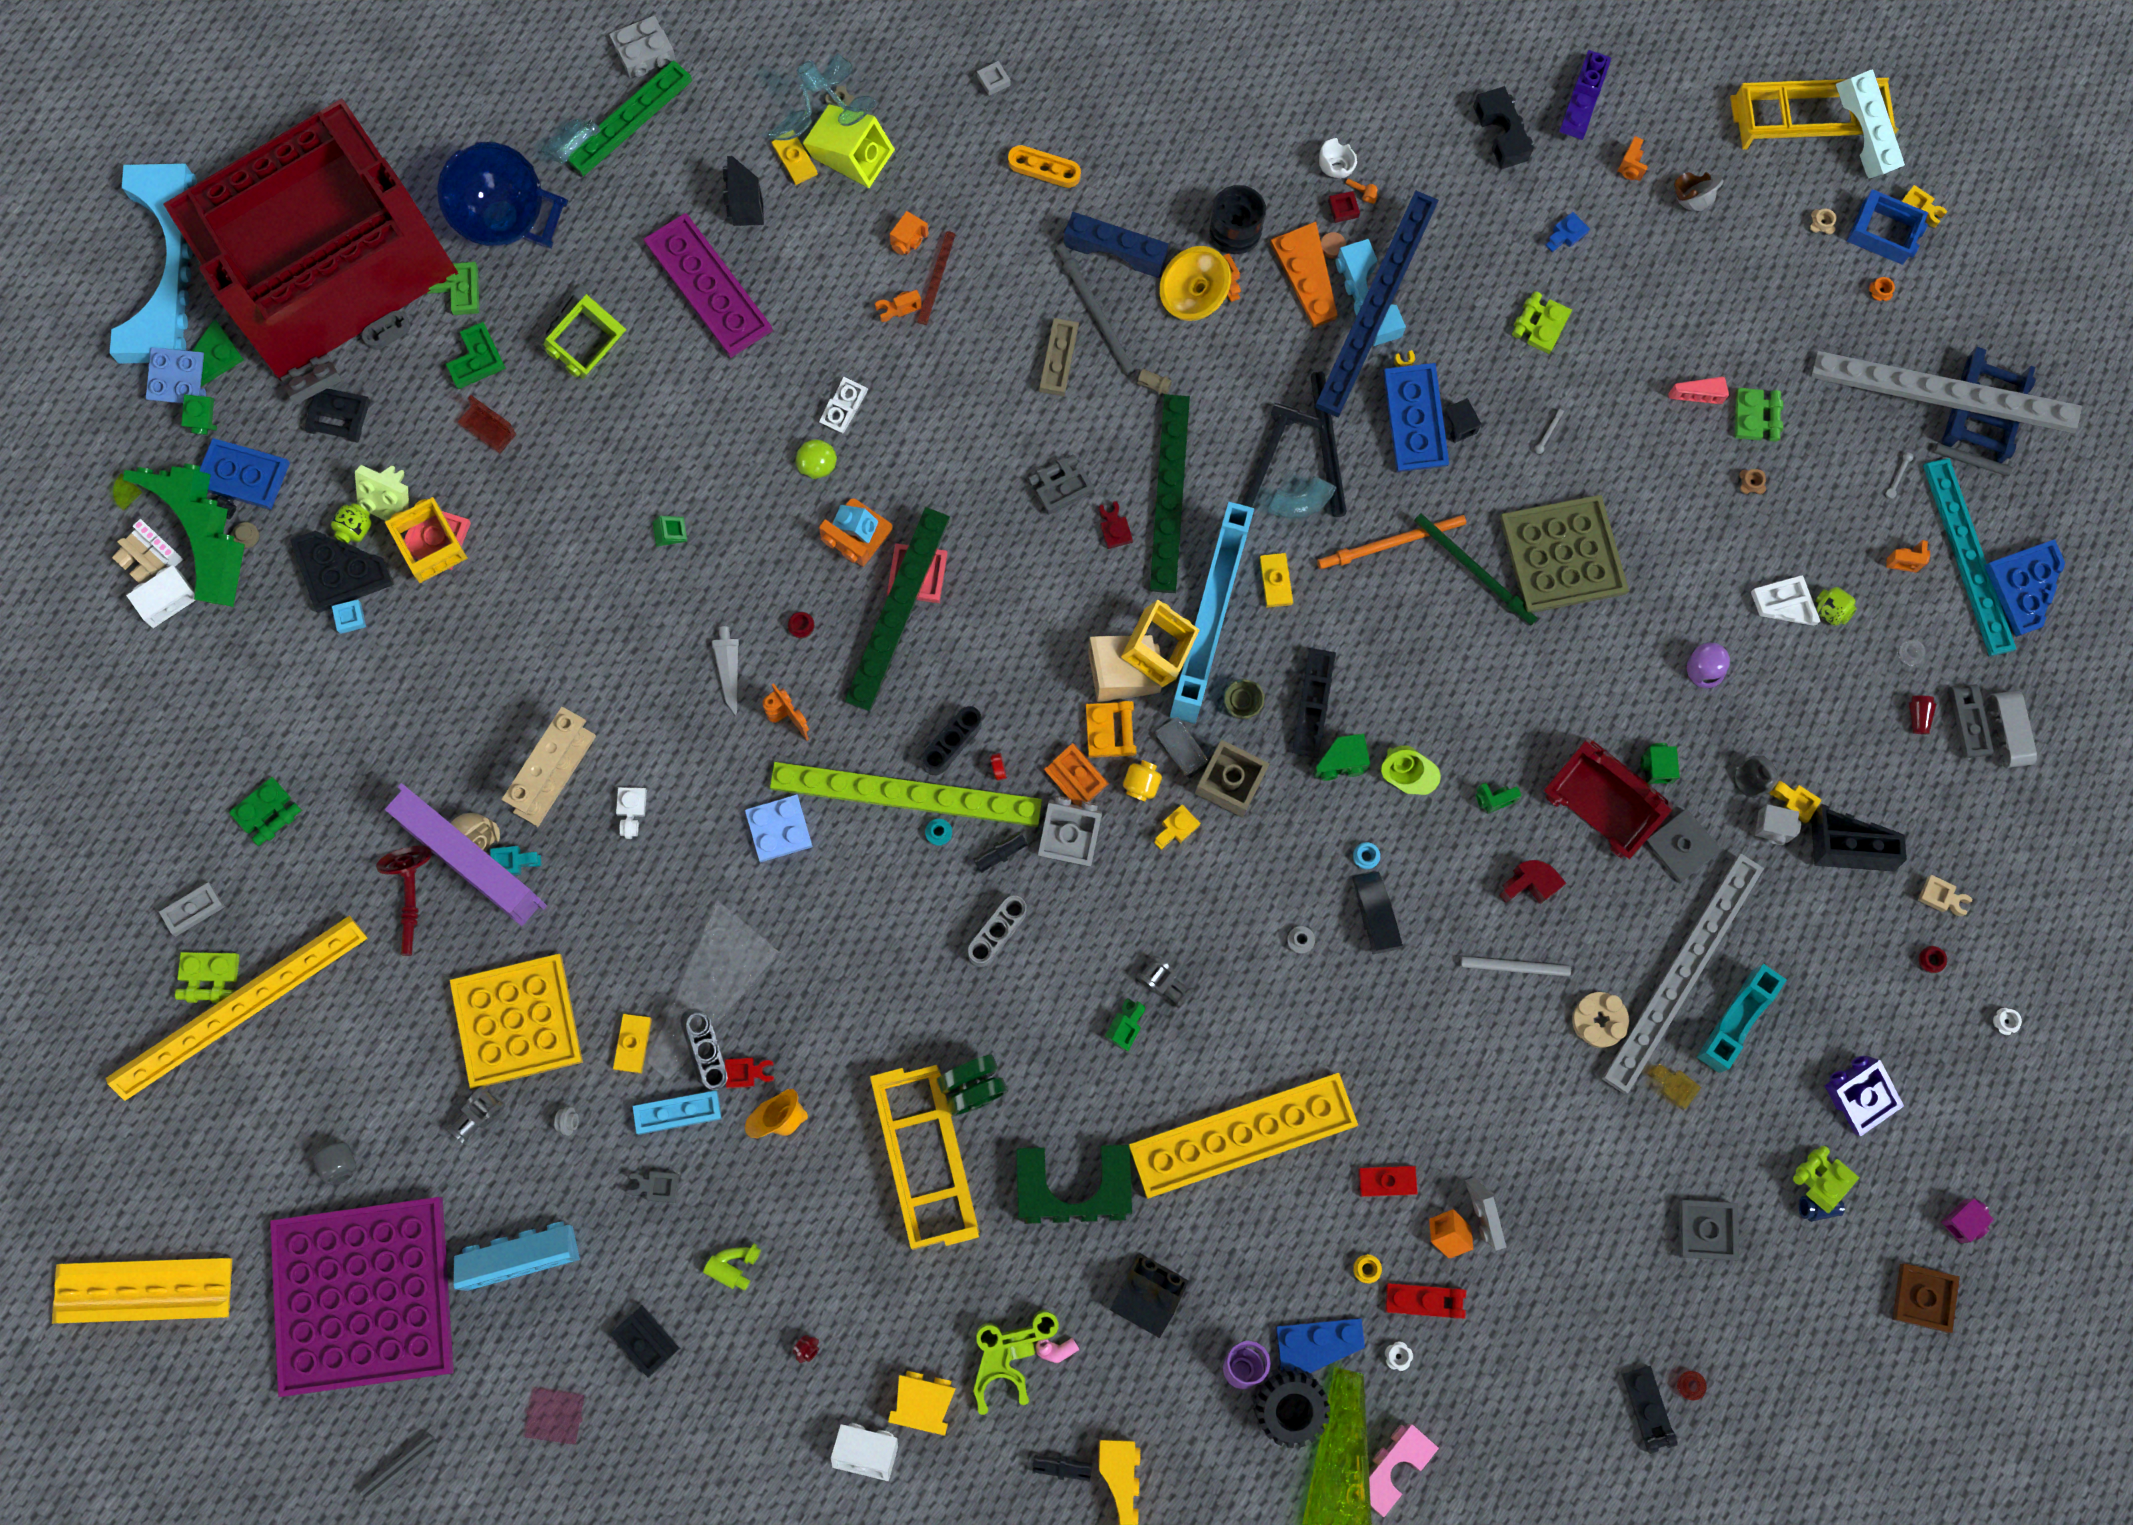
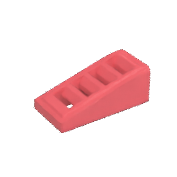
M1716 377L1676 383L1668 395L1670 399L1723 404L1729 396L1725 377Z

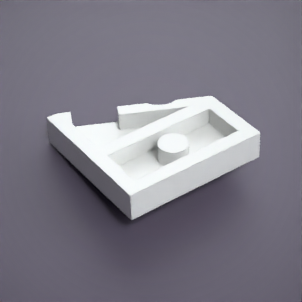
M1803 575L1758 587L1751 591L1760 616L1812 626L1821 622Z

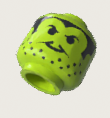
M354 503L341 506L331 521V527L336 532L334 537L347 544L350 541L354 543L361 542L372 525L369 518L370 513Z
M1833 587L1829 591L1824 589L1815 600L1818 603L1816 608L1818 615L1834 626L1841 623L1845 625L1857 610L1854 597L1839 587Z

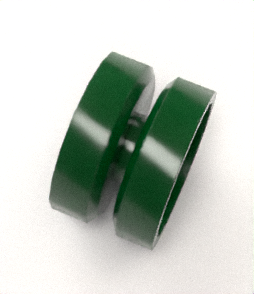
M986 1055L971 1060L937 1078L936 1081L941 1093L952 1094L958 1092L950 1097L946 1103L952 1117L982 1108L1008 1092L1003 1078L993 1077L987 1079L995 1074L998 1069L993 1055Z

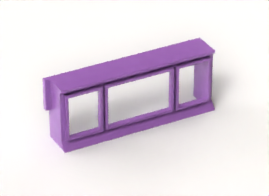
M402 783L398 786L401 792L384 810L394 817L401 827L424 846L429 847L436 856L519 925L523 926L539 907L543 910L547 907L527 886Z

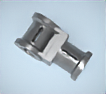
M1153 955L1150 958L1152 962L1142 974L1138 973L1136 978L1158 995L1162 996L1165 994L1176 1003V1007L1180 1009L1194 989L1191 987L1187 988L1176 979L1178 974L1162 959Z
M485 1085L478 1088L467 1100V1103L461 1109L464 1114L453 1125H448L447 1127L448 1131L464 1145L468 1142L467 1138L478 1126L484 1128L505 1107L502 1101L498 1102L487 1092L488 1088Z

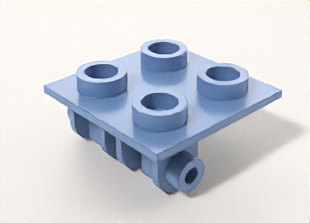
M151 347L146 400L183 403L184 394L206 397V390L201 388L204 353Z

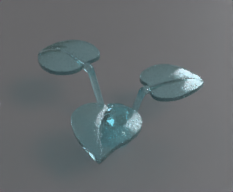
M836 53L822 74L815 63L810 60L801 64L796 70V73L803 82L800 88L803 91L806 110L792 113L774 131L768 134L776 140H790L801 135L810 126L812 120L809 116L812 114L807 90L815 93L825 89L844 110L838 117V122L842 126H851L859 122L876 106V101L870 96H860L855 98L848 106L831 90V85H838L843 82L853 70L852 64L839 53Z

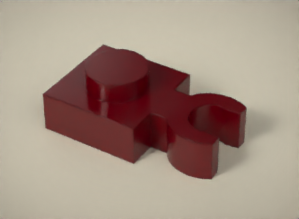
M1117 501L1113 502L1114 511L1111 513L1105 511L1103 504L1099 508L1101 517L1106 520V522L1100 524L1107 549L1133 543L1126 516L1118 518L1119 504Z

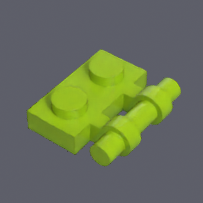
M1534 291L1531 297L1526 299L1523 305V313L1514 322L1515 328L1512 336L1519 339L1525 332L1531 335L1527 344L1550 354L1572 309L1549 299L1546 307L1539 303L1542 294ZM1533 313L1540 316L1536 325L1530 322Z
M181 952L178 980L189 983L186 989H176L175 999L186 1000L187 1003H197L198 1000H211L212 1003H219L234 993V990H225V982H237L239 954ZM200 982H214L212 989H199Z
M1820 1146L1808 1155L1807 1162L1801 1163L1797 1167L1793 1180L1798 1185L1807 1184L1811 1189L1806 1195L1829 1214L1860 1177L1838 1159L1832 1164L1827 1161L1830 1151L1826 1146ZM1816 1169L1823 1174L1821 1177L1815 1174Z

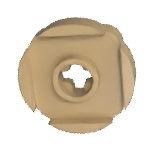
M1595 992L1585 996L1577 1004L1572 1015V1023L1576 1034L1586 1043L1596 1048H1606L1618 1043L1626 1036L1629 1027V1016L1627 1009L1618 996L1605 992ZM1598 1012L1608 1019L1604 1023V1027H1600L1599 1023H1594V1018L1598 1017Z

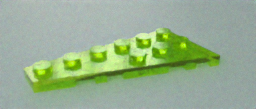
M1334 1367L1327 1401L1330 1405V1412H1327L1329 1422L1322 1425L1325 1431L1320 1435L1302 1525H1372L1364 1374Z

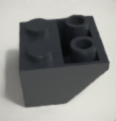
M727 156V166H723V180L726 182V189H723L724 205H726L727 217H732L733 226L764 225V203L759 178L733 156Z
M1139 1253L1109 1310L1160 1338L1172 1319L1189 1280Z

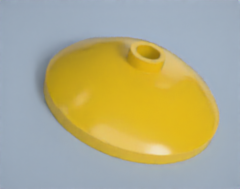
M1195 246L1183 250L1169 262L1161 277L1160 297L1164 307L1173 316L1185 321H1195L1209 316L1220 307L1229 292L1231 285L1230 266L1224 256L1211 247Z

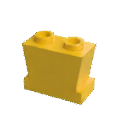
M907 1371L906 1376L899 1375L897 1411L891 1410L888 1422L945 1436L948 1423L943 1422L956 1390V1388L950 1387L952 1381L935 1377L934 1383L922 1380L924 1374Z

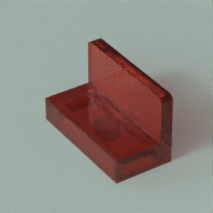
M470 395L467 400L471 407L458 421L459 425L500 454L516 436L512 425Z

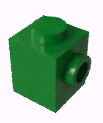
M1655 743L1644 752L1640 759V767L1642 771H1645L1648 784H1673L1680 778L1677 746H1668L1667 743Z

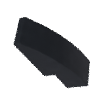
M1375 872L1352 877L1372 954L1399 950L1403 944L1393 908L1380 873Z

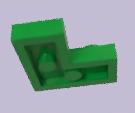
M484 322L460 332L469 354L446 363L458 390L506 369Z

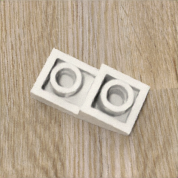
M843 377L833 400H829L819 422L844 433L865 397L868 388Z

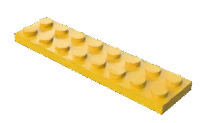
M1336 1073L1129 1145L1146 1199L1355 1128L1358 1126L1340 1074Z

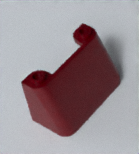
M1589 737L1586 738L1544 789L1547 793L1546 799L1556 807L1560 804L1568 806L1609 839L1608 841L1611 844L1609 849L1621 859L1625 856L1630 860L1673 809V805L1668 799Z

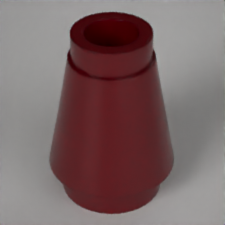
M1912 696V702H1909L1913 734H1930L1937 705L1934 703L1933 696Z

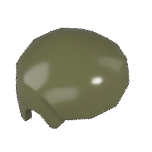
M1238 679L1229 684L1225 690L1223 704L1232 716L1238 719H1249L1258 715L1264 706L1265 695L1258 683L1248 679ZM1247 704V706L1245 707H1239L1237 705Z

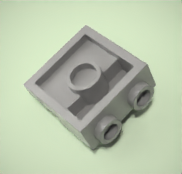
M655 15L609 34L630 78L644 76L649 70L658 66L666 67L671 61L676 60L673 48Z
M1056 796L1055 800H1049L1038 856L1091 866L1103 810H1098V805L1091 802H1082L1081 806L1071 804L1070 798Z

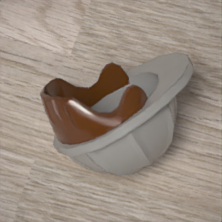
M1690 172L1684 173L1674 182L1677 195L1676 200L1688 210L1702 211L1714 203L1717 189L1724 182L1723 178L1720 175H1710L1708 172H1705L1703 176H1697Z

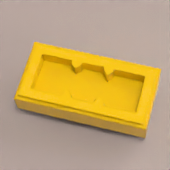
M794 131L771 141L773 148L795 185L818 175L814 164Z
M1286 553L1261 555L1259 561L1266 608L1292 605L1293 597Z
M623 1014L613 1066L614 1070L642 1074L652 1018Z

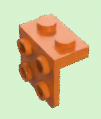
M853 498L848 501L846 506L865 508L878 520L875 532L869 543L862 542L857 536L846 534L826 519L819 526L821 540L830 548L835 547L850 562H856L864 567L891 533L893 527L889 521Z

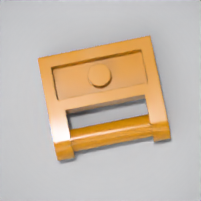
M1134 702L1086 704L1088 758L1137 755V749L1133 743L1132 727ZM1113 713H1121L1123 746L1115 747Z

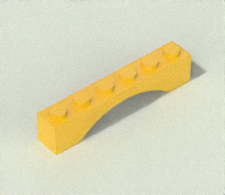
M1099 1439L1098 1470L1107 1481L1114 1496L1119 1525H1138V1508H1133V1497L1139 1496V1478H1134V1466H1140V1448L1135 1447V1441Z

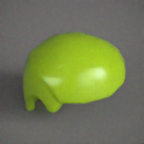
M811 439L799 448L795 463L801 474L817 479L828 476L835 469L837 456L834 448L827 442Z

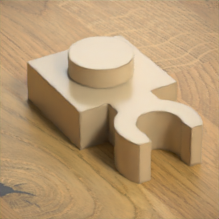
M1930 875L1925 881L1918 901L1941 912L1947 911L1948 907H1950V910L1956 916H1964L1967 914V911L1960 908L1959 902L1968 904L1972 902V898L1966 894H1954L1956 886Z

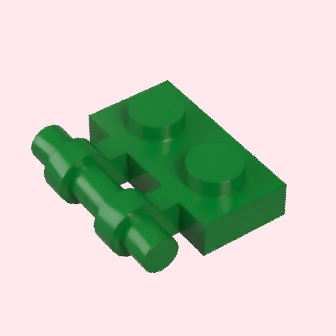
M271 777L232 809L229 814L248 834L256 827L260 832L251 839L257 846H260L266 840L271 841L276 836L275 833L285 824L290 825L295 821L294 817L302 809L295 802L287 809L283 806L291 797L275 778ZM277 811L279 816L266 825L264 821Z

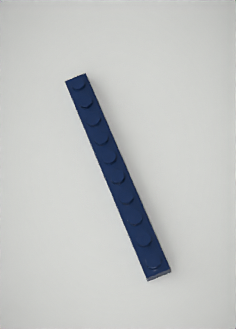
M1415 190L1315 408L1339 418L1439 201L1438 199Z

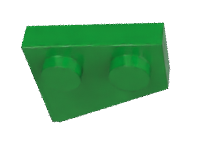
M217 320L212 321L193 349V352L204 353L201 387L244 361Z

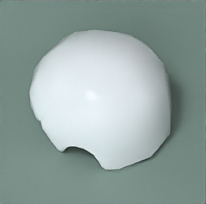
M1337 138L1325 141L1319 154V166L1322 171L1334 178H1345L1353 173L1357 165V156L1350 145H1340ZM1336 162L1341 163V164H1339V165H1334V166H1332L1333 163H1336Z

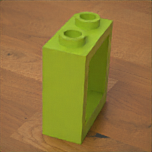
M586 294L545 339L543 345L546 347L545 351L555 360L559 358L567 365L565 368L571 375L576 378L580 376L584 379L627 329ZM581 312L611 337L585 367L555 342Z

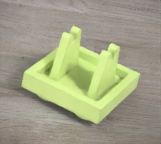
M360 465L355 471L357 505L385 521L389 520L397 512L408 510V486L401 484L404 471L400 470L398 473H395V467L390 466L382 473H378Z

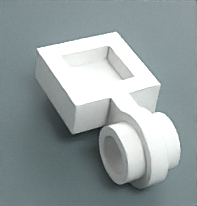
M618 787L616 814L617 816H627L626 820L620 821V836H625L626 839L638 836L639 822L634 820V816L645 817L646 788Z

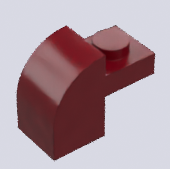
M1529 860L1519 864L1513 870L1519 879L1514 875L1502 885L1505 890L1499 896L1507 903L1527 888L1536 900L1542 904L1567 883L1551 865L1539 860Z

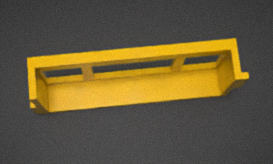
M1876 78L1894 134H1896L1899 129L1895 126L1888 85L1889 78ZM1847 79L1742 83L1737 94L1730 96L1734 123H1739L1742 149H1748L1753 139L1864 135L1859 120L1850 110L1851 123L1792 125L1788 99L1840 97L1836 84ZM1779 99L1782 125L1755 126L1751 100Z
M937 1065L904 1073V1069L900 1068L870 1076L912 1250L942 1242L949 1246L979 1238L980 1233L951 1114L946 1104L947 1097L946 1094L941 1093L936 1081L941 1076ZM929 1078L936 1110L893 1121L885 1089ZM939 1119L955 1187L911 1199L895 1130ZM957 1196L965 1229L921 1240L914 1207Z

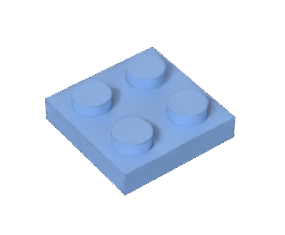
M798 795L745 810L760 862L813 847Z

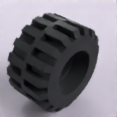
M1284 1366L1283 1372H1279L1277 1368L1272 1370L1273 1376L1270 1378L1266 1376L1263 1380L1264 1384L1262 1386L1258 1384L1255 1389L1257 1396H1253V1404L1255 1406L1253 1410L1259 1425L1270 1440L1273 1438L1274 1442L1280 1446L1285 1443L1287 1448H1294V1443H1297L1301 1448L1306 1446V1440H1310L1313 1443L1317 1440L1314 1435L1317 1432L1322 1435L1325 1431L1322 1426L1323 1423L1328 1424L1329 1422L1327 1412H1330V1405L1327 1402L1328 1397L1312 1374L1308 1371L1304 1373L1301 1368L1295 1367L1294 1370H1291L1289 1366ZM1289 1394L1305 1396L1306 1406L1300 1416L1293 1420H1283L1276 1416L1277 1405L1283 1397Z

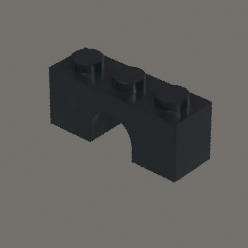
M1505 86L1477 94L1473 108L1481 126L1497 125L1506 133L1497 136L1492 146V151L1500 169L1529 161L1534 150V144L1531 137L1527 136L1525 132L1523 118L1516 112L1513 96L1508 94Z

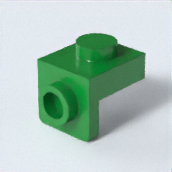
M184 394L182 426L191 428V433L208 435V430L217 431V426L212 425L214 398Z

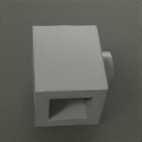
M1767 804L1758 812L1755 836L1769 839V843L1776 845L1788 843L1795 836L1797 837L1800 832L1801 821H1798L1799 811Z

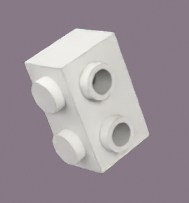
M174 565L161 569L155 577L146 583L137 585L131 593L126 595L142 619L152 628H155L195 601V591Z
M851 1423L849 1426L841 1424L831 1456L832 1468L889 1481L898 1450L897 1438L887 1431L878 1430L875 1433L867 1431L858 1424Z

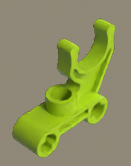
M1038 1311L1033 1316L1032 1326L1003 1333L993 1323H985L978 1328L976 1341L978 1346L984 1350L973 1388L979 1414L985 1415L988 1413V1406L984 1400V1391L986 1386L996 1378L1012 1380L1019 1390V1403L1021 1405L1029 1403L1025 1377L1018 1369L1010 1366L1009 1363L1011 1360L1034 1355L1033 1342L1048 1339L1057 1333L1059 1328L1058 1320L1051 1311ZM1042 1317H1050L1053 1320V1324L1049 1325L1048 1331H1041L1037 1328V1324L1042 1322ZM991 1330L992 1334H997V1339L993 1344L988 1345L986 1340H981V1335L984 1331Z

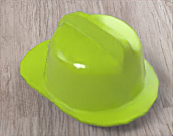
M1408 745L1388 748V755L1381 768L1384 779L1407 794L1427 795L1437 788L1440 783L1441 774L1439 768L1432 761Z

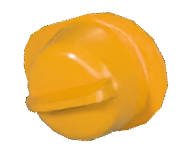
M787 1089L779 1095L764 1101L752 1112L746 1120L745 1132L750 1138L763 1137L771 1132L781 1136H788L808 1119V1114L798 1102L797 1092L794 1089Z

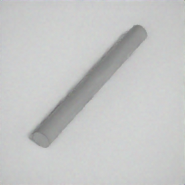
M1461 956L1460 967L1567 977L1571 975V966L1464 956Z

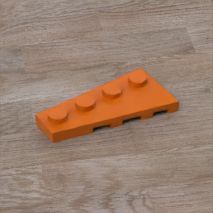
M1316 222L1271 239L1270 245L1313 328L1337 319L1338 314Z

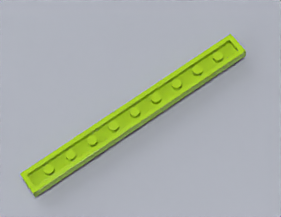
M774 762L770 789L774 791L1038 827L1042 799L778 762Z

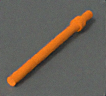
M1464 515L1434 523V525L1444 532L1466 525V518ZM1418 528L1350 550L1347 548L1338 550L1334 555L1318 559L1317 564L1320 570L1337 564L1340 566L1351 563L1353 559L1430 535L1423 528Z

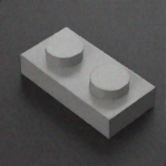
M208 882L159 911L171 934L176 937L225 906L213 885Z

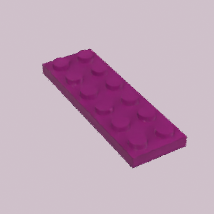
M687 213L682 214L643 239L645 245L730 358L773 331L771 324Z

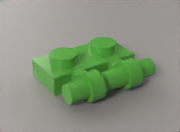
M1738 388L1736 390L1735 438L1761 440L1763 438V431L1770 432V441L1776 442L1780 440V432L1783 431V422L1781 421L1783 400H1781V391H1771L1770 400H1764V390ZM1763 410L1770 411V421H1763Z

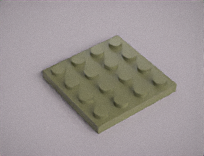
M1602 495L1504 513L1499 517L1521 598L1524 601L1523 605L1526 607L1527 612L1536 613L1626 595L1629 592Z

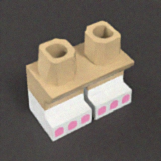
M141 519L133 525L135 530L126 539L122 538L117 541L122 547L112 557L125 570L137 560L140 564L129 574L139 584L146 583L155 577L161 569L169 568L172 565L176 566L183 560Z

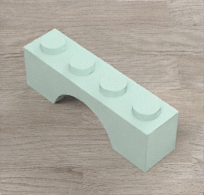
M1873 69L1837 83L1836 87L1843 108L1850 110L1857 117L1863 130L1864 148L1860 158L1868 178H1873L1904 166L1905 164Z

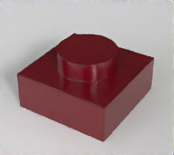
M1354 191L1329 196L1328 203L1335 223L1359 218L1360 210Z

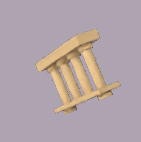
M564 707L560 708L502 798V801L516 808L513 812L515 815L539 827L596 738L594 733L583 728L586 722L585 719Z

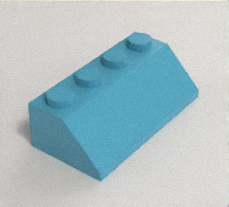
M564 1221L547 1225V1231L536 1233V1229L521 1232L518 1239L508 1241V1237L492 1240L490 1241L491 1246L480 1249L479 1245L463 1248V1254L454 1256V1288L456 1290L469 1291L580 1260L573 1226L564 1225Z

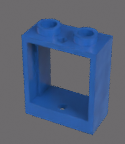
M1872 189L1862 202L1847 242L1903 265L1909 257L1913 258L1918 251L1920 244L1916 242L1918 237L1921 238L1926 231L1928 224L1925 223L1928 212ZM1874 211L1911 226L1904 246L1866 231Z

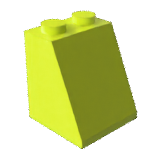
M830 104L803 142L813 159L867 188H870L895 150L875 116Z

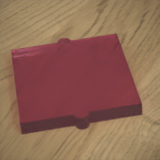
M534 1388L531 1407L527 1411L529 1418L525 1438L576 1445L579 1424L583 1422L581 1413L585 1395Z

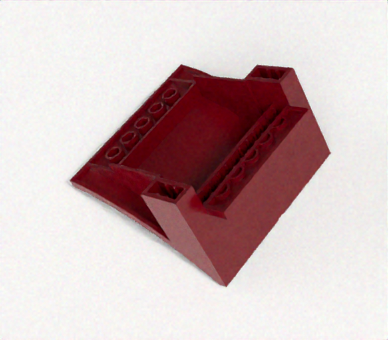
M343 98L163 204L202 264L199 269L214 295L280 381H282L281 377L289 373L288 370L294 367L298 369L310 363V359L316 356L319 358L363 332L364 328L390 312L398 311L431 291L429 290L430 287L446 282V278L454 273L455 275L459 274L408 191L386 159L380 155Z

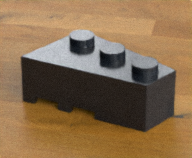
M1821 804L1811 817L1814 866L1895 872L1907 860L1905 835L1872 822L1867 824L1854 819L1855 816L1848 813L1845 815L1830 810V807Z

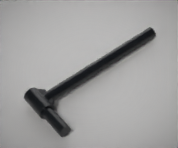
M1274 403L1271 416L1276 424L1242 505L1252 508L1286 425L1290 426L1299 422L1321 429L1324 422L1323 418L1300 412L1299 409Z

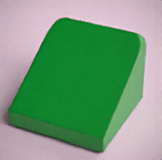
M659 516L653 522L656 547L687 542L684 517Z

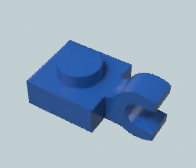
M1572 212L1555 225L1553 229L1555 233L1549 237L1550 241L1545 246L1551 252L1555 251L1563 243L1571 247L1588 234L1590 228Z

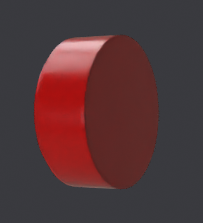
M1001 752L992 754L990 759L995 779L997 781L1007 779Z

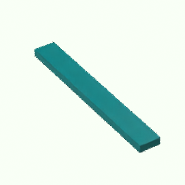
M1946 458L1925 463L1923 468L1988 655L1990 657L2015 651L2017 648L2000 600L1984 565L1987 563L1951 460Z

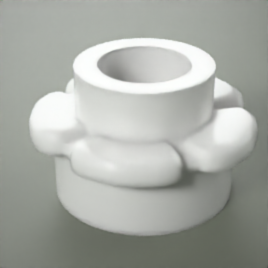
M2001 1008L1997 1011V1015L1993 1017L1994 1026L2004 1035L2017 1032L2022 1023L2019 1013L2012 1009Z
M1395 1342L1394 1345H1389L1385 1350L1386 1364L1393 1370H1406L1413 1360L1412 1350L1403 1342ZM1398 1353L1401 1355L1400 1359L1396 1358Z

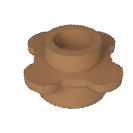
M1744 469L1740 472L1739 477L1742 479L1740 491L1742 493L1756 492L1761 495L1766 491L1764 486L1766 477L1762 470L1751 469L1748 471Z

